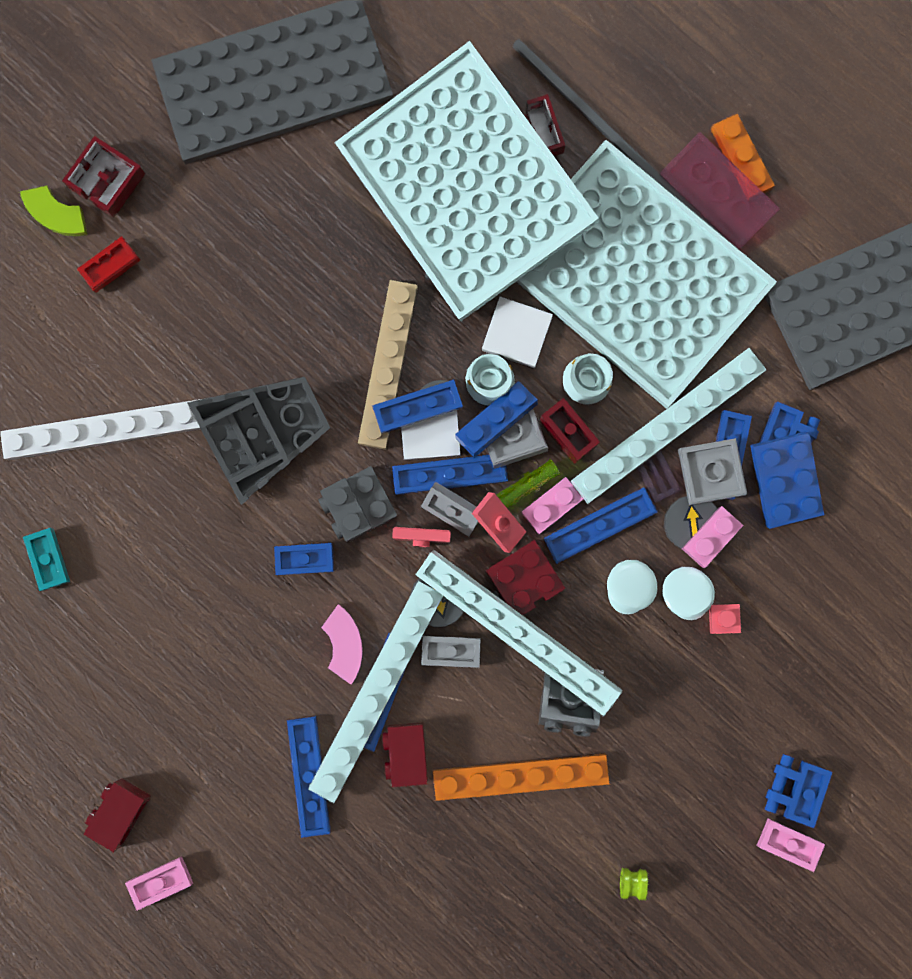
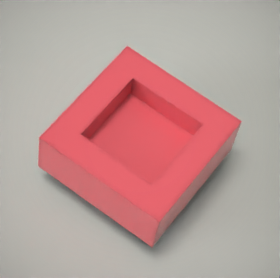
M740 604L712 605L709 608L710 634L741 633Z

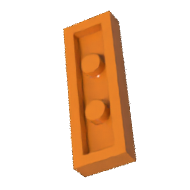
M738 113L714 124L711 131L747 201L772 190L775 185Z

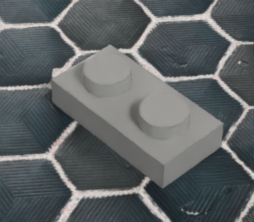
M435 482L421 507L467 536H470L478 523V520L472 515L476 506L439 483Z
M423 636L421 665L479 668L480 638Z

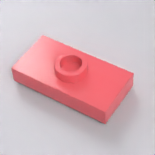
M488 492L472 512V515L504 552L510 553L526 533L525 529L495 493Z
M395 527L393 528L392 538L393 540L413 541V546L430 547V542L450 543L451 532L449 530Z

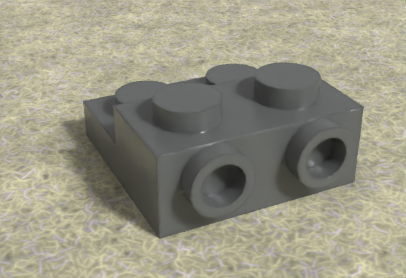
M372 466L320 490L322 498L318 499L324 513L328 514L331 512L335 523L331 524L337 538L341 539L344 537L347 543L398 517Z
M595 669L601 675L604 674V670ZM546 672L544 673L538 724L545 725L544 729L549 732H561L562 728L573 729V734L577 736L587 737L591 735V732L596 733L600 724V713Z

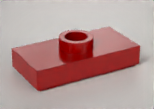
M121 236L77 268V270L91 289L97 293L141 260L123 236Z

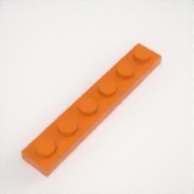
M606 754L433 770L436 801L609 784Z

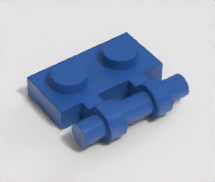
M776 402L759 443L805 431L810 434L812 443L818 436L819 431L817 428L820 420L815 417H809L807 424H802L800 421L804 412Z
M783 754L780 764H776L774 769L776 776L772 788L768 789L766 794L768 800L765 810L776 814L779 803L786 805L783 815L785 818L814 828L832 772L801 761L797 772L791 769L794 758ZM787 778L795 780L790 797L782 794Z

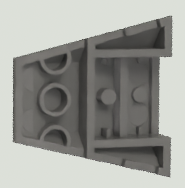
M305 377L187 402L241 505L330 428Z

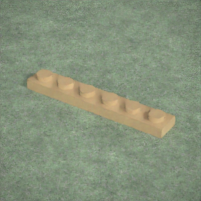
M393 280L389 282L358 439L359 445L385 450L387 448L390 432L381 434L372 405L397 397L418 289L417 285Z

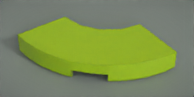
M48 186L20 191L25 207L44 227L66 236L87 235L83 210L80 206H67L59 203L53 197Z

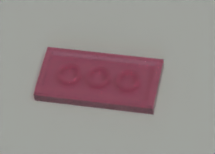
M701 132L660 172V175L738 250L780 210Z

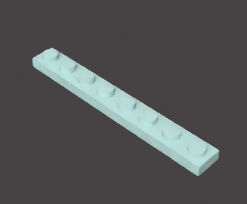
M748 348L570 482L586 503L589 504L765 372L766 368L751 349Z
M435 550L429 554L416 573L419 578L603 716L620 696L622 689Z
M419 581L416 584L308 788L312 792L333 803L336 801L443 598V595Z

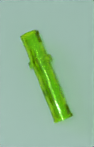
M550 459L531 473L527 471L523 474V478L502 490L496 496L508 508L531 492H538L540 490L539 487L560 475L555 463Z

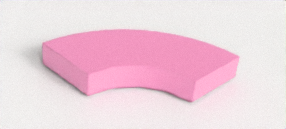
M338 604L322 626V629L329 635L333 645V658L328 669L352 685L362 663V640L354 619Z

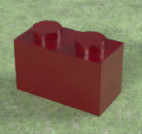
M564 398L540 417L539 422L574 464L600 443Z
M423 722L389 725L387 728L388 732L383 733L384 750H389L390 762H385L386 780H391L392 787L427 785L428 777Z
M122 778L113 784L110 782L100 796L103 799L98 810L94 808L86 819L85 824L88 827L83 835L114 853L124 844L151 795Z

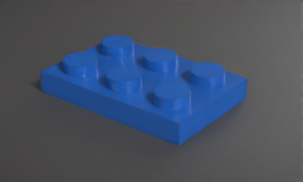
M805 431L750 445L767 528L771 529L824 515L811 439L808 432Z

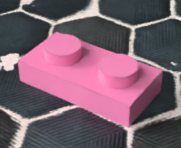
M565 477L521 513L539 535L580 503L583 497Z
M721 506L685 544L682 550L702 568H705L743 525Z
M767 819L757 846L814 872L825 844L771 819Z
M181 856L137 876L125 884L136 910H140L191 886L193 881Z

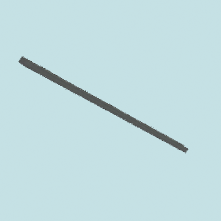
M520 39L514 42L513 48L618 150L723 236Z

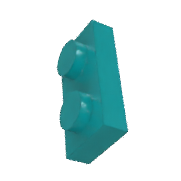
M47 528L23 537L39 591H46L70 582L54 528Z

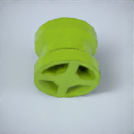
M622 868L620 874L621 899L635 896L639 900H646L648 890L647 871L639 869L637 872H631L628 868Z

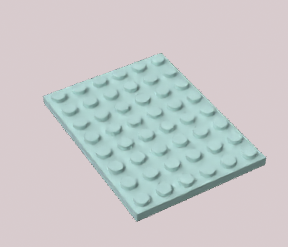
M470 41L335 142L460 321L464 320L599 222L598 216Z
M605 140L571 178V181L598 216L599 222L516 282L667 409L777 281L616 147Z

